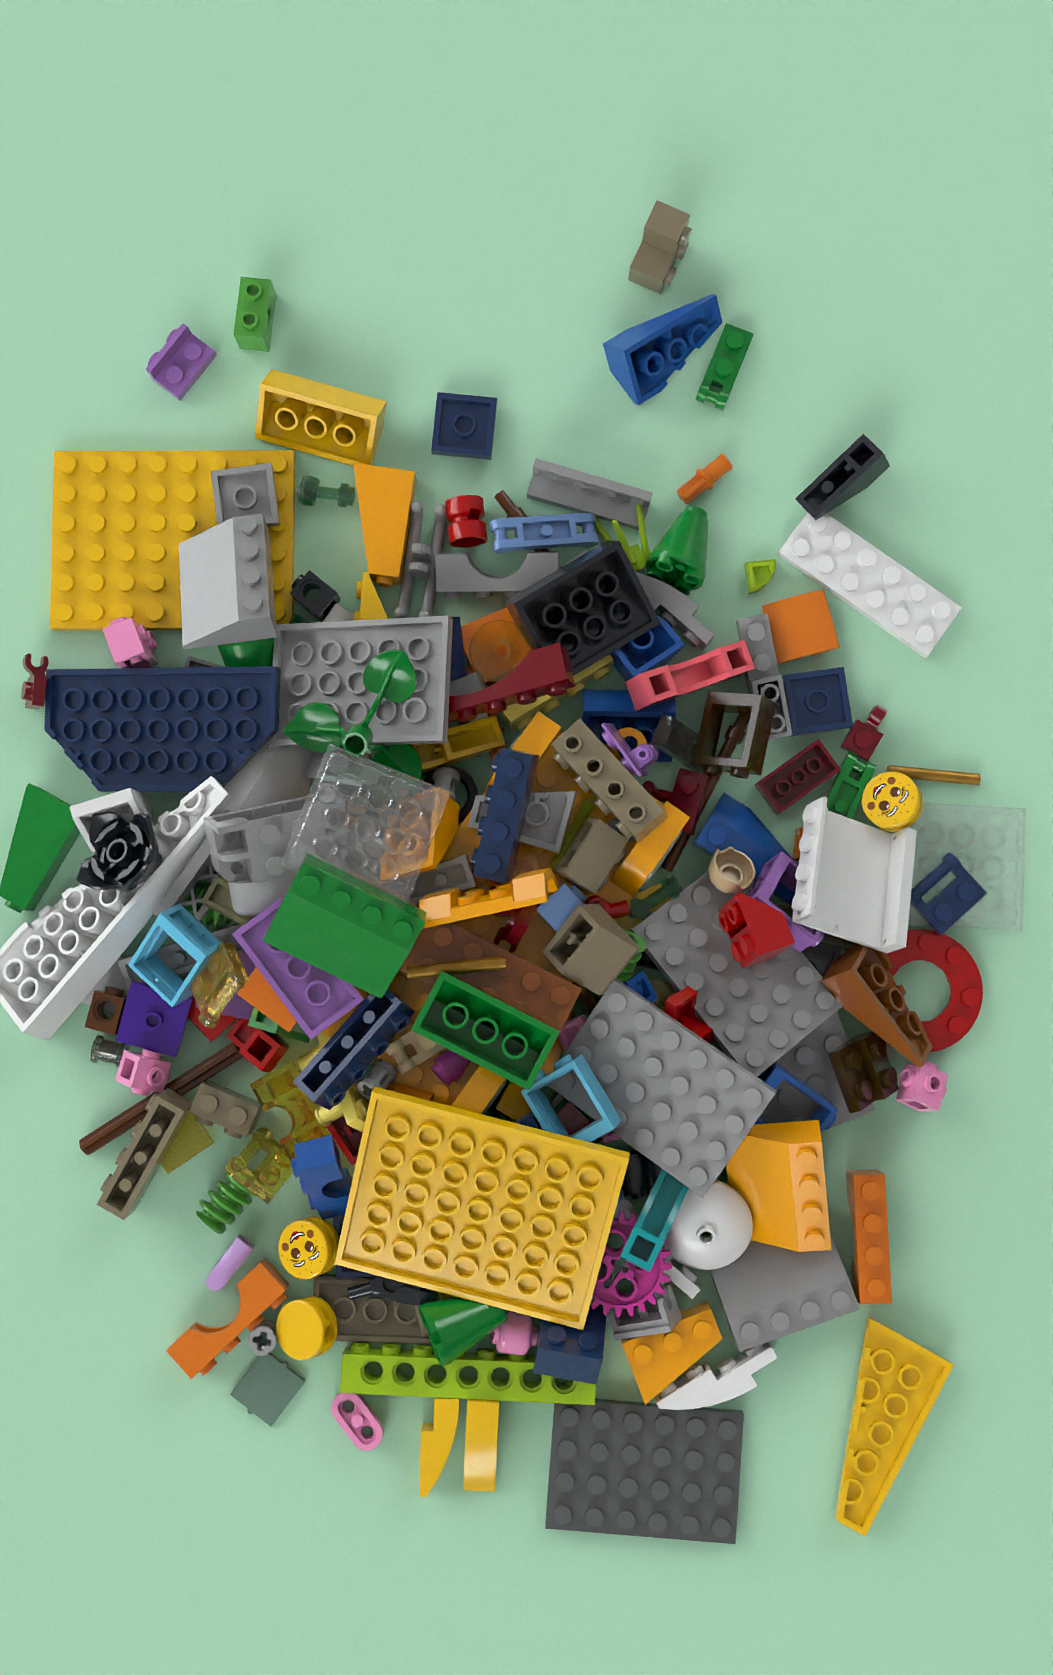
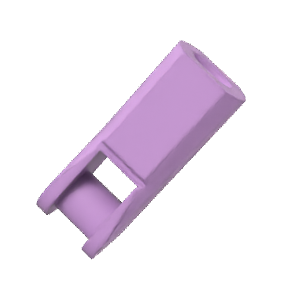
M238 1235L209 1273L206 1279L207 1287L212 1291L221 1290L254 1249V1245L245 1237Z

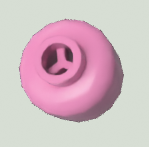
M510 1311L506 1313L507 1321L490 1333V1342L495 1344V1348L499 1353L522 1356L527 1354L530 1346H536L538 1327L533 1326L530 1316Z

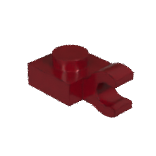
M27 653L22 663L30 677L27 682H23L21 698L26 700L25 708L38 710L44 707L47 681L45 672L49 660L47 656H43L40 660V666L35 667L31 663V654Z
M876 705L872 708L864 723L858 719L855 720L853 727L850 728L840 747L857 755V757L866 762L869 761L884 735L876 729L888 710Z
M538 905L522 907L520 911L514 909L505 925L507 927H501L498 930L494 944L498 945L501 940H506L511 944L509 952H515Z

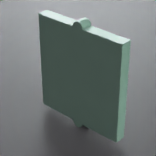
M269 1352L267 1355L257 1358L230 1395L248 1408L247 1412L249 1414L254 1413L271 1427L306 1380L290 1369L287 1361L282 1362Z

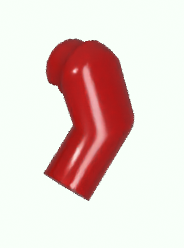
M592 895L585 901V904H599L612 919L631 915L627 900L610 903L598 895Z

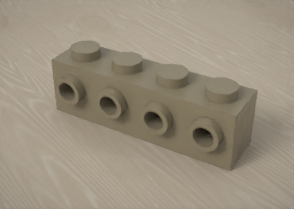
M580 718L551 743L556 751L553 758L564 770L570 767L577 776L573 780L585 793L591 790L598 799L594 803L606 816L610 813L615 816L619 821L615 826L626 839L633 836L639 843L667 818L665 810Z
M166 1088L159 1094L154 1093L145 1107V1110L148 1111L143 1121H138L130 1134V1137L133 1139L129 1147H124L116 1159L115 1164L118 1166L114 1174H109L101 1186L100 1191L103 1194L97 1203L98 1206L122 1220H125L136 1210L187 1118L193 1102L169 1088Z

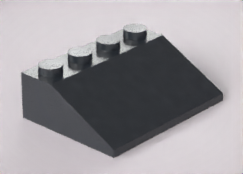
M613 540L603 542L504 601L518 630L532 650L560 643L568 651L573 676L661 623L620 541Z

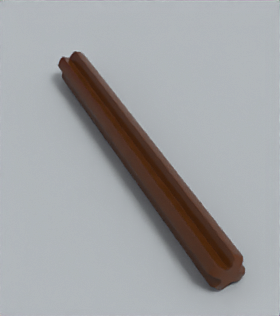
M233 1042L166 1084L164 1090L169 1088L181 1096L185 1095L202 1082L207 1081L241 1059L243 1056L239 1053L240 1048ZM154 1093L80 1139L79 1146L86 1155H91L135 1127L139 1120L143 1121L148 1112L145 1110V1107Z

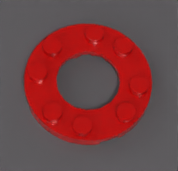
M908 930L906 947L886 953L893 965V968L889 969L892 977L900 967L910 961L923 960L931 962L940 968L947 977L950 987L948 1004L941 1014L931 1020L920 1021L933 1046L930 1052H936L957 1043L974 1025L982 1005V980L972 956L956 940L945 934L938 935L933 930Z

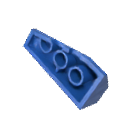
M711 294L626 329L603 343L610 372L634 404L639 406L660 393L668 385L666 380L675 370L680 371L686 364L684 360L695 348H700L723 323L717 296Z
M658 616L661 622L659 625L610 654L613 658V666L625 682L641 673L665 666L684 648V643L668 622Z
M726 793L722 794L692 843L693 846L711 857L717 849L722 851L728 847H733L734 850L745 853L754 864L756 872L754 882L765 863L782 851L793 859L749 807ZM779 881L772 894L792 906L795 893Z

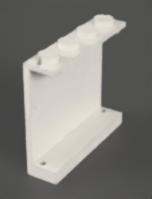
M824 796L806 805L802 816L804 821L803 834L799 842L800 859L795 873L797 883L795 896L792 900V922L884 953H890L906 947L917 831L906 827L891 834L828 811L827 797Z

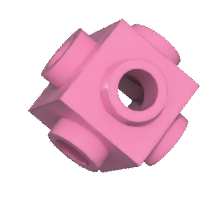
M143 1049L142 1053L124 1050L115 1081L130 1087L131 1092L139 1095L149 1096L150 1091L161 1093L164 1091L165 1084L169 1079L172 1063L160 1058L161 1053Z
M927 1061L924 1066L919 1068L914 1064L906 1065L899 1077L900 1086L896 1101L919 1112L937 1111L940 1109L941 1101L946 1094L948 1075L937 1070L935 1064Z

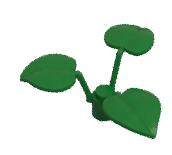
M392 649L376 655L364 670L363 684L365 688L370 692L378 693L362 724L351 726L346 733L344 727L338 726L339 716L332 707L324 703L314 702L301 708L283 729V733L296 744L317 753L334 752L340 747L341 743L344 751L352 757H360L365 753L371 754L372 751L381 750L373 755L370 761V768L394 771L396 791L413 797L419 788L422 778V763L417 750L410 744L390 745L388 748L383 744L371 745L373 733L368 727L383 697L390 702H402L407 700L416 688V672L407 653L402 650Z

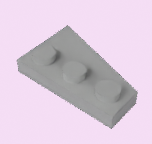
M577 791L531 793L520 842L560 853ZM477 795L475 797L468 827L478 829L481 817H486L489 804H485V795Z

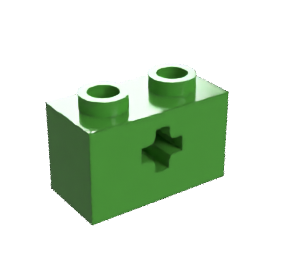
M241 277L233 333L240 349L269 352L276 302V292L270 279Z

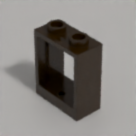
M708 692L693 763L704 768L703 773L712 776H721L722 772H728L731 776L741 779H748L749 775L761 776L776 703L758 694ZM724 712L751 714L741 759L715 757Z

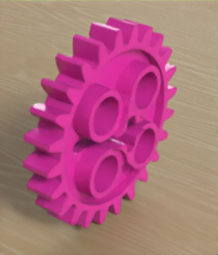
M620 1210L618 1218L613 1217L609 1234H620L623 1237L624 1244L619 1248H612L606 1244L602 1262L606 1265L607 1271L602 1275H598L592 1296L591 1308L594 1310L599 1304L604 1305V1315H607L610 1308H615L616 1316L620 1317L622 1309L626 1308L631 1317L633 1316L634 1306H638L642 1312H645L646 1300L654 1305L657 1303L654 1292L664 1295L665 1289L660 1282H670V1276L664 1273L663 1270L672 1269V1263L663 1259L671 1255V1250L660 1249L650 1272L626 1261L625 1265L627 1268L621 1266L608 1288L604 1287L606 1279L614 1270L615 1261L613 1258L616 1260L620 1259V1255L636 1224V1212H633L630 1219H625L624 1210ZM627 1278L633 1282L634 1289L631 1292L623 1293L617 1288L616 1283L620 1279Z

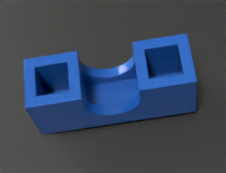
M332 1134L294 1144L296 1158L291 1159L293 1174L295 1178L299 1177L303 1194L308 1193L311 1209H317L322 1220L344 1215L350 1194L352 1177L347 1168L342 1169L340 1152Z

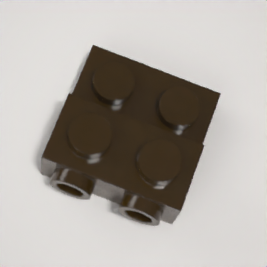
M873 1031L856 1035L828 1053L849 1113L860 1112L874 1101L886 1099L899 1089L897 1072L890 1065L887 1057L886 1042Z

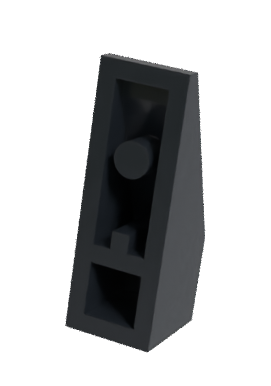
M862 434L795 500L817 520L868 488L890 465L884 453L868 437Z

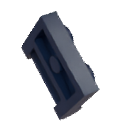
M951 852L941 858L943 862L911 889L910 904L938 935H942L987 894ZM951 871L956 878L926 904L922 897Z

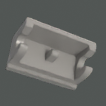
M671 1285L663 1286L665 1289L664 1295L657 1292L653 1293L657 1300L655 1305L648 1300L645 1301V1312H642L638 1306H634L633 1316L630 1317L625 1308L622 1309L620 1317H617L615 1308H610L608 1317L614 1332L613 1337L615 1341L671 1332L682 1319Z

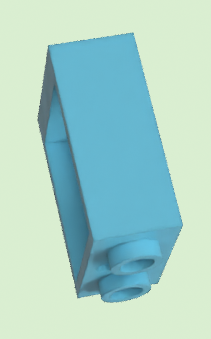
M179 903L159 914L128 966L173 1008L193 995L225 945ZM168 935L197 961L185 981L156 955Z
M570 1054L553 1063L555 1070L546 1074L544 1070L539 1071L530 1091L525 1088L521 1090L523 1097L542 1129L548 1132L592 1142L615 1129L622 1121L582 1054L573 1059ZM574 1069L602 1118L569 1136L541 1088Z

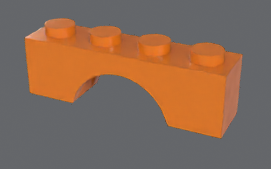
M879 1170L846 1171L847 1201L854 1229V1259L851 1264L852 1289L859 1304L892 1303L885 1174Z
M266 1257L263 1258L237 1283L240 1294V1309L234 1321L221 1327H208L195 1322L166 1352L190 1379L199 1372L204 1376L218 1363L214 1358L222 1350L228 1354L241 1341L238 1335L245 1328L251 1332L264 1320V1317L261 1315L263 1311L269 1306L273 1310L276 1309L288 1297L284 1292L290 1284Z

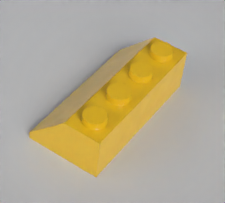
M271 369L260 383L255 438L354 466L355 463L372 465L383 429L387 401Z

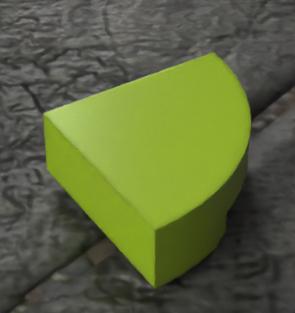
M776 559L745 563L748 594L763 589L769 583L775 571Z

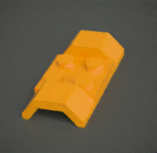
M549 867L519 874L512 881L496 885L497 889L485 892L484 888H477L465 892L466 896H462L457 887L430 893L419 900V909L427 912L423 928L545 903L549 901L548 893L558 891L559 885Z

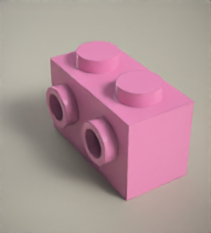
M120 617L111 621L110 626L102 629L114 662L119 667L149 668L159 664L153 650L157 648L155 638L151 631L147 632L143 624L139 625L133 618Z

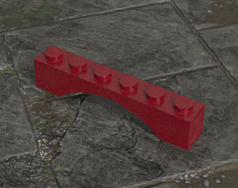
M560 643L529 651L514 670L492 686L474 693L449 696L448 723L456 720L461 722L471 721L477 718V714L484 712H503L507 709V706L516 703L519 705L531 704L537 701V697L545 695L553 697L565 694L567 689L575 687L568 651Z

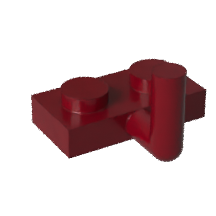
M679 768L672 792L658 789L652 781H645L642 786L651 796L660 802L665 803L668 801L690 817L682 828V833L694 836L711 777L708 774Z

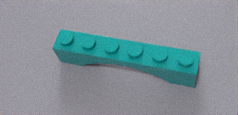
M663 1169L620 1255V1258L647 1272L651 1271L689 1189Z

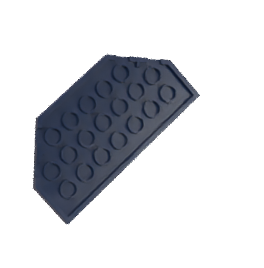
M277 666L46 669L44 730L65 750L64 753L80 770L86 773L92 780L91 783L100 792H118L128 788L138 792H191L210 776L214 777L225 787L279 731L280 668Z

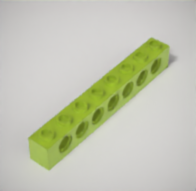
M355 1342L351 1343L350 1347H345L342 1353L340 1393L595 1405V1384L570 1380L568 1383H559L555 1377L541 1375L535 1382L527 1381L523 1375L527 1370L534 1367L535 1356L495 1354L494 1349L480 1348L477 1349L476 1353H463L449 1365L443 1366L446 1370L444 1376L434 1377L430 1373L429 1368L434 1364H439L431 1346L418 1345L414 1346L413 1350L401 1349V1346L398 1344H384L382 1348H369L370 1344ZM376 1361L381 1364L383 1371L380 1374H372L368 1371L366 1364ZM409 1363L413 1366L415 1372L410 1376H404L399 1372L398 1365ZM465 1366H473L477 1370L478 1375L475 1378L467 1379L462 1376L460 1370ZM503 1367L508 1370L510 1375L505 1380H497L492 1375L493 1370Z

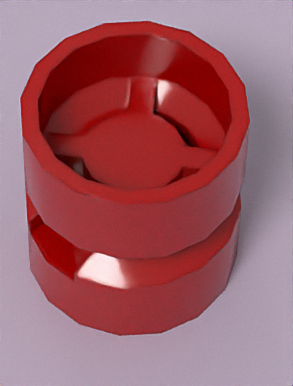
M461 495L445 501L446 519L452 523L447 527L449 545L456 548H468L485 544L488 538L486 523L481 521L485 517L483 498L477 495Z

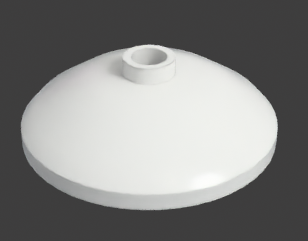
M715 1180L703 1198L689 1188L667 1234L666 1243L663 1247L671 1250V1255L676 1261L690 1268L712 1270L729 1265L743 1254L752 1237L753 1220L746 1200L733 1187ZM707 1231L711 1233V1236L705 1238L700 1234Z

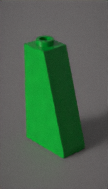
M30 783L25 789L0 884V896L6 899L4 905L19 913L23 910L34 911L81 833L72 818L69 808L70 804Z

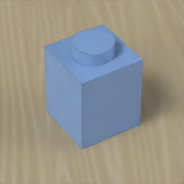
M564 883L558 891H555L548 898L549 901L542 903L536 911L557 933L577 906L583 904L582 902L586 900V897L575 885L569 888Z

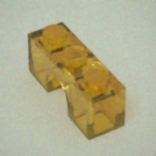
M293 1061L249 1084L264 1112L273 1107H280L290 1115L292 1120L291 1131L287 1136L279 1140L290 1162L292 1158H296L294 1144L331 1135L324 1125L322 1126L315 1116V1110L318 1108V1105L293 1082L301 1073Z

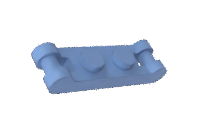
M576 513L494 519L490 521L491 532L495 534V541L493 542L494 553L502 554L520 550L578 546L589 548L599 545V537L594 530V525L596 524L595 514ZM576 526L582 527L583 534H577ZM514 530L515 538L507 539L506 531Z

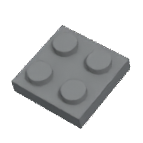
M271 463L211 471L217 525L233 517L264 514L267 527L280 526L274 470Z

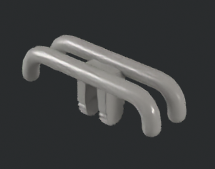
M414 501L411 504L410 527L397 609L394 612L396 618H406L408 615L414 578L426 579L419 617H428L433 614L436 596L435 555L442 553L447 520L446 507L442 504H438L434 509L435 519L431 547L419 544L423 506L419 501Z

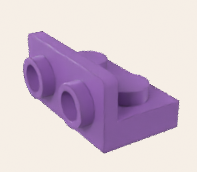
M181 324L178 329H174L169 334L166 344L160 352H155L150 357L146 371L154 382L181 401L217 354L212 348L193 335L189 327Z

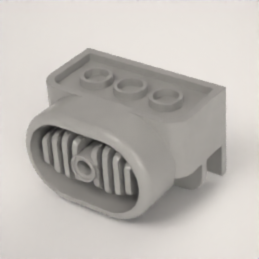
M327 792L203 818L214 870L228 881L232 907L237 914L257 916L286 895L307 853L343 870L341 858L346 850L345 836L347 835V829L342 825L340 809L346 808L345 801Z

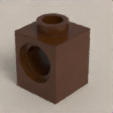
M106 986L105 991H94L85 1028L117 1035L127 999L126 996H123L124 990ZM107 1001H111L115 1005V1013L111 1018H108L103 1012V1007Z

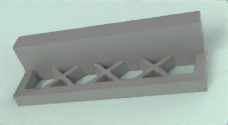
M537 458L533 465V476L527 492V498L578 513H594L598 519L608 522L617 520L619 525L639 530L637 504L642 505L645 520L652 497V492Z
M207 837L152 914L158 917L161 912L180 903L182 906L193 905L194 917L199 922L203 920L210 908L202 905L200 910L198 909V904L203 898L197 899L195 887L199 881L211 879L212 883L216 875L222 877L219 873H215ZM209 868L210 874L204 875ZM191 894L192 900L186 901V899Z

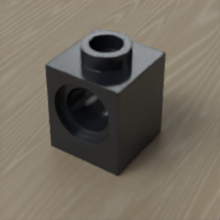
M310 570L305 576L303 574L299 575L291 586V589H293L290 592L292 598L320 622L324 621L334 605L338 604L341 600L334 589ZM311 589L321 590L319 598L313 601L306 599L307 592Z

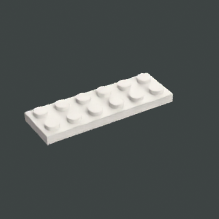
M807 512L777 554L924 658L931 653L962 609L961 606L829 514H825L815 520Z

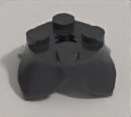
M114 812L93 814L89 837L95 849V854L85 859L82 863L76 880L94 890L117 889L118 891L134 890L139 884L144 882L162 862V856L158 853L159 848L150 817L144 813H138L133 816L132 820H129L123 815Z

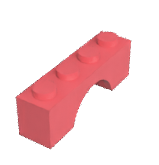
M741 640L678 664L665 665L641 673L625 683L634 708L638 711L738 677L755 669L745 640Z

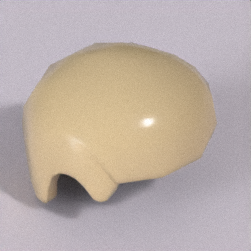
M728 847L722 851L717 849L713 854L708 867L710 881L718 890L728 894L740 893L751 887L755 879L756 872L753 861L745 853L734 850L733 847Z

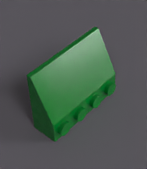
M307 853L262 941L382 999L426 922L427 912Z

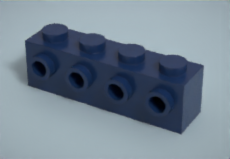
M501 748L500 754H495L492 763V772L496 773L493 785L488 786L485 795V804H489L486 817H481L478 826V835L482 836L480 846L474 849L470 865L475 867L473 876L501 883L511 880L539 755L511 748Z
M389 988L382 999L369 994L293 1082L314 1103L330 1110L333 1106L341 1103L350 1086L366 1074L370 1063L387 1050L390 1040L397 1032L404 1030L408 1026L411 1016L415 1011Z

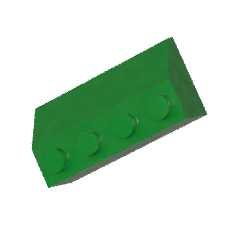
M442 970L411 1029L529 1091L560 1032L550 1025Z

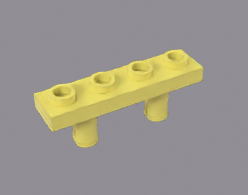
M323 1032L317 1035L319 1045L303 1056L298 1057V1064L302 1071L331 1039ZM360 1080L350 1086L341 1103L333 1106L330 1110L324 1107L315 1110V1116L322 1126L327 1127L330 1123L344 1116L348 1126L363 1132L369 1102L357 1089V1084Z

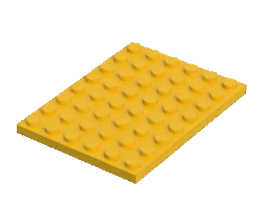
M294 450L54 451L50 629L53 631H103V628L110 626L111 621L120 617H127L128 619L133 618L139 625L143 624L146 630H182L179 544L217 525L211 471L267 463L273 465L280 526L268 527L271 539L276 625L288 624L294 614V599L290 594L293 590L291 586L294 582Z
M374 1086L371 1092L334 1264L583 1330L630 1153Z

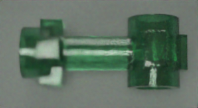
M303 476L301 483H298L296 494L298 502L303 505L314 506L316 505L317 498L336 500L339 507L345 508L346 505L353 506L355 488L350 487L349 484L341 483L339 488L319 486L320 480L312 476Z
M674 876L670 878L665 877L660 881L661 888L644 899L636 897L629 902L631 913L629 917L643 921L649 916V912L653 907L668 897L673 901L680 897L679 894L684 890L679 881Z

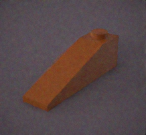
M856 943L831 963L821 981L833 997L844 1005L842 1006L918 1068L924 1066L933 1046L916 1012L909 1011L903 995L906 994L903 985L897 986L889 970L893 968L890 958L884 952Z

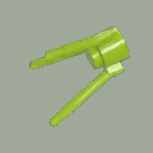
M637 504L636 510L642 549L639 548L638 544L629 546L618 521H612L617 537L635 572L646 568L647 558L651 554L648 547L641 504ZM596 518L595 527L604 541L612 540Z

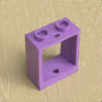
M781 851L765 863L747 896L783 913L795 941L792 947L801 952L809 946L815 947L823 939L825 932L807 926L802 927L800 924L792 922L790 916L769 901L779 881L794 893L796 891L797 880L795 873L799 864Z

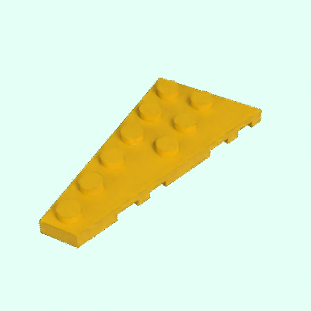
M867 1316L835 1511V1518L838 1522L863 1536H866L954 1366L950 1361Z

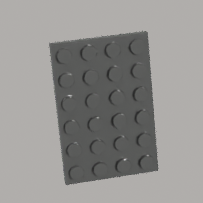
M595 1399V1405L554 1403L545 1529L736 1544L744 1422L743 1411L704 1407L669 1410L659 1409L655 1403H647L645 1405L643 1402Z

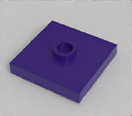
M133 980L130 984L115 1041L177 1057L194 996L172 1008L147 983Z

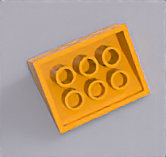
M819 1120L753 1125L726 1164L729 1186L733 1187L743 1196L751 1211L753 1220L751 1240L798 1252L832 1250Z

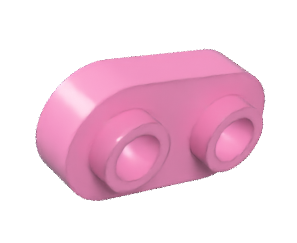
M339 1392L332 1403L334 1418L357 1448L365 1451L376 1448L380 1444L384 1433L382 1422L361 1394ZM350 1400L354 1403V1408L347 1410L343 1403ZM370 1426L374 1433L372 1435H365L362 1428Z

